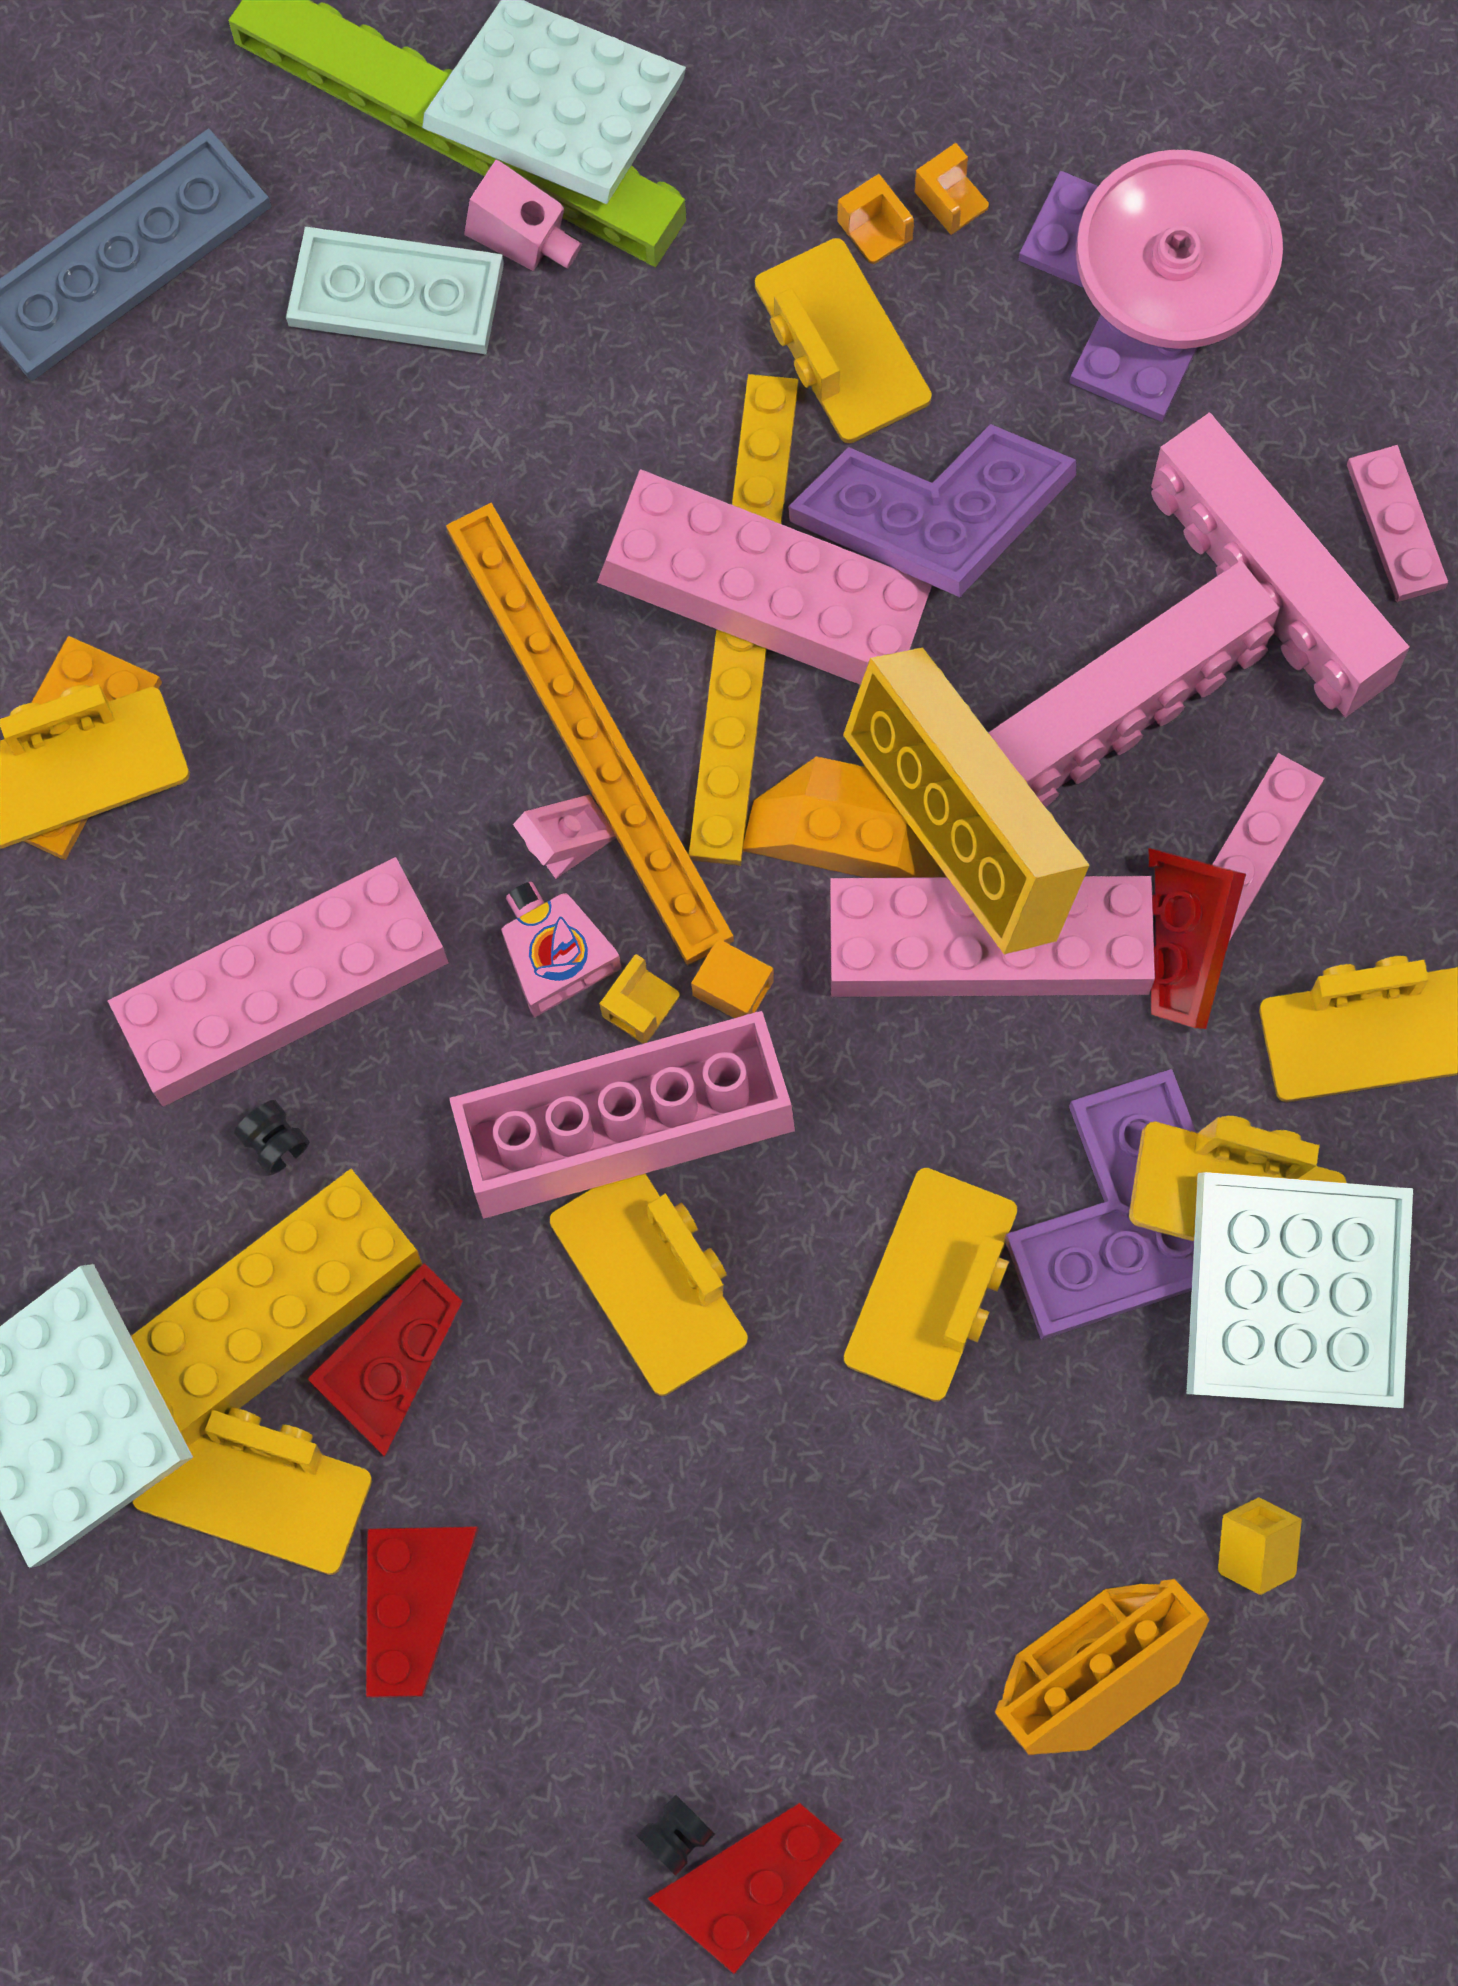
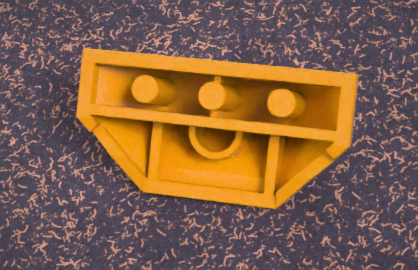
M816 756L753 801L743 843V851L865 878L947 877L867 767Z
M1175 1579L1163 1580L1160 1584H1136L1105 1589L1016 1655L1005 1684L1003 1698L999 1700L995 1714L1028 1755L1090 1750L1179 1684L1207 1627L1209 1618Z

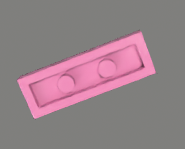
M1398 445L1349 458L1347 467L1396 602L1445 589L1448 580Z

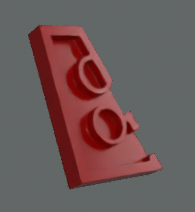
M1148 848L1149 867L1155 868V895H1152L1153 916H1156V946L1154 947L1155 980L1151 988V1015L1193 1028L1206 1029L1246 873L1162 850Z
M424 1263L307 1380L385 1457L463 1301Z
M478 1527L368 1529L367 1698L424 1697L445 1634V1628L479 1531Z
M798 1803L655 1893L648 1900L735 1974L841 1844L843 1839L801 1803Z

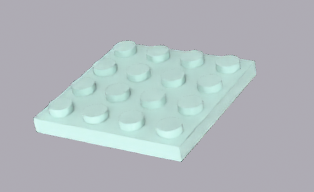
M501 0L425 111L422 128L607 204L678 91L684 79L686 67L540 8L525 0Z
M1208 1172L1198 1173L1186 1394L1403 1408L1413 1188Z
M94 1264L79 1266L0 1326V1511L28 1567L32 1568L40 1566L55 1557L193 1458Z

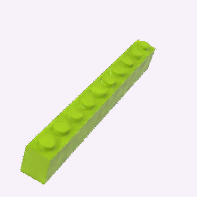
M242 0L228 21L235 44L469 169L485 176L496 160L494 157L422 128L425 111L453 70L445 69L442 71L427 63L425 58L416 50L410 47H403L401 49L389 43L374 28L364 24L360 27L344 19L334 7L323 2L316 4L310 0ZM497 159L561 203L564 207L563 219L655 268L686 222L685 198L681 196L679 191L668 183L661 181L654 183L639 175L632 165L609 202L605 204Z

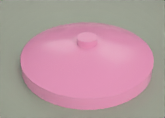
M1165 150L1146 154L1123 164L1102 181L1090 197L1081 218L1076 243V260L1082 285L1092 304L1100 314L1114 327L1134 339L1154 346L1174 349L1210 345L1234 335L1247 326L1259 314L1270 298L1279 275L1283 255L1280 223L1272 203L1261 187L1247 173L1230 162L1214 155L1191 150Z

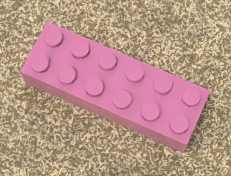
M1209 412L1161 446L1151 485L1153 488L1151 494L1154 502L1165 515L1170 516L1174 513L1185 526L1183 532L1190 546L1199 554L1206 552L1216 563L1217 576L1242 560L1280 608L1273 629L1275 630L1274 634L1283 643L1281 651L1284 657L1296 670L1304 668L1316 682L1314 690L1320 701L1331 710L1337 707L1346 718L1394 683L1410 648L1214 416Z
M641 469L597 581L599 584L861 685L871 657L910 650L932 587L931 584L897 569Z
M1240 560L988 733L997 742L999 748L1019 774L1024 777L1042 804L1047 807L1058 797L1059 793L1056 789L1071 779L1076 784L1085 781L1100 768L1101 764L1098 760L1113 750L1118 755L1127 752L1142 739L1143 735L1140 731L1155 721L1160 726H1163L1175 719L1184 710L1185 706L1182 704L1184 701L1197 692L1202 698L1213 693L1226 681L1227 678L1224 674L1238 664L1243 669H1246L1259 661L1268 651L1266 645L1269 638L1275 632L1273 626L1280 608L1242 560Z
M394 857L108 1000V1003L152 1092L164 1107L448 964L444 948L397 858Z
M1085 876L1058 940L1008 954L1002 953L947 877L831 878V997L1149 995L1155 980L1151 876Z
M762 1011L449 1098L473 1190L483 1219L795 1131L792 1105Z

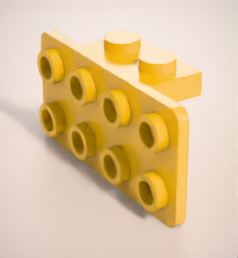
M833 238L756 276L755 289L771 316L770 323L777 340L782 346L787 345L795 358L794 366L801 382L806 388L811 386L843 442L854 443L926 408L930 404L932 394L843 240Z
M99 684L91 687L88 685H78L62 692L60 698L41 705L38 703L23 704L13 709L10 716L1 718L0 727L4 739L0 740V849L185 783L189 779L190 771L160 690L155 687H148L108 702Z
M1407 956L1385 958L1376 962V967L1355 970V966L1352 964L1338 965L1324 970L1323 976H1318L1311 991L1269 997L1264 999L1259 1007L1276 1095L1283 1102L1306 1100L1458 1075V967L1427 972L1425 960L1408 962Z
M1237 1116L1217 1117L1198 1133L1154 1121L1147 1124L1141 1133L1129 1218L1136 1226L1194 1241L1198 1173L1208 1172L1346 1183V1179L1340 1172L1318 1167L1317 1160L1320 1145L1302 1141L1301 1136L1292 1131H1266L1252 1127L1247 1119Z
M930 1168L920 1169L915 1175L844 1353L845 1365L850 1369L934 1402L943 1400L967 1340L970 1339L978 1342L985 1326L989 1311L980 1307L987 1289L998 1292L1009 1261L1000 1258L1006 1243L1004 1238L1006 1234L1010 1233L1017 1215V1205L1010 1199Z
M646 1174L592 1188L551 1214V1228L655 1394L659 1396L670 1394L746 1346L748 1340L747 1333L723 1297L724 1284L720 1279L727 1276L723 1265L711 1248L702 1251L692 1236L694 1232L698 1231V1228L683 1203L673 1206L666 1193L659 1196Z
M231 1407L228 1415L212 1410L205 1428L206 1434L188 1447L193 1458L133 1500L135 1508L145 1514L327 1575H333L340 1570L371 1487L372 1477L364 1468L322 1455L317 1444L311 1442L313 1435L302 1429L283 1424L280 1432L260 1426L261 1418L259 1416Z

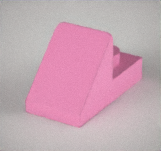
M590 794L524 811L513 824L525 840L529 851L538 858L543 866H547L555 879L616 838L600 807Z

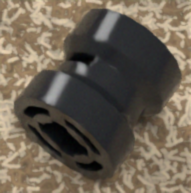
M270 1100L255 1108L238 1124L234 1131L236 1137L245 1147L253 1148L257 1152V1162L268 1175H274L287 1166L281 1159L284 1153L289 1151L296 1159L304 1153L310 1143L299 1128L290 1127L286 1122L287 1114L276 1100Z
M675 1795L664 1806V1815L658 1822L648 1823L636 1836L676 1876L688 1864L690 1852L695 1847H704L715 1836V1833ZM676 1829L682 1833L679 1838L673 1833Z

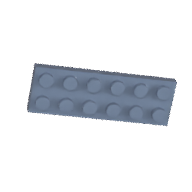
M208 128L0 278V345L32 382L270 209L272 206L269 197Z

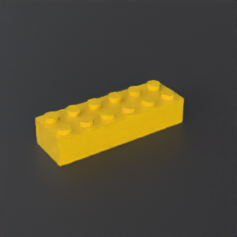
M924 648L871 657L843 736L1003 954L1056 942L1089 868L1088 862Z
M349 1169L131 1335V1338L189 1447L206 1434L205 1428L212 1410L228 1415L231 1407L240 1409L406 1281L423 1264L414 1245L355 1172Z

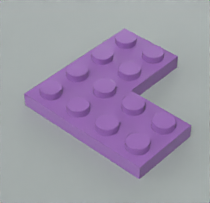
M1060 171L1019 253V261L1083 287L1076 260L1077 236L1084 209L1098 186ZM1100 315L1071 374L1070 384L1163 422L1198 347L1174 349L1147 344L1121 332Z
M990 424L931 483L848 447L788 506L790 522L961 597L1076 476V460Z
M1172 1069L1071 1101L1069 1108L1104 1203L1008 1233L1004 1238L1041 1340L1192 1291L1194 1241L1136 1226L1129 1218L1143 1128L1150 1122L1155 1121L1196 1132Z

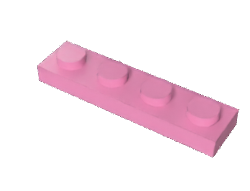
M1280 753L1277 754L1213 863L1216 866L1246 873L1229 941L1324 780L1320 775Z

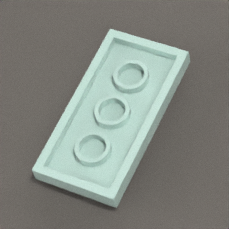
M305 227L286 315L288 326L486 354L504 266L503 255Z

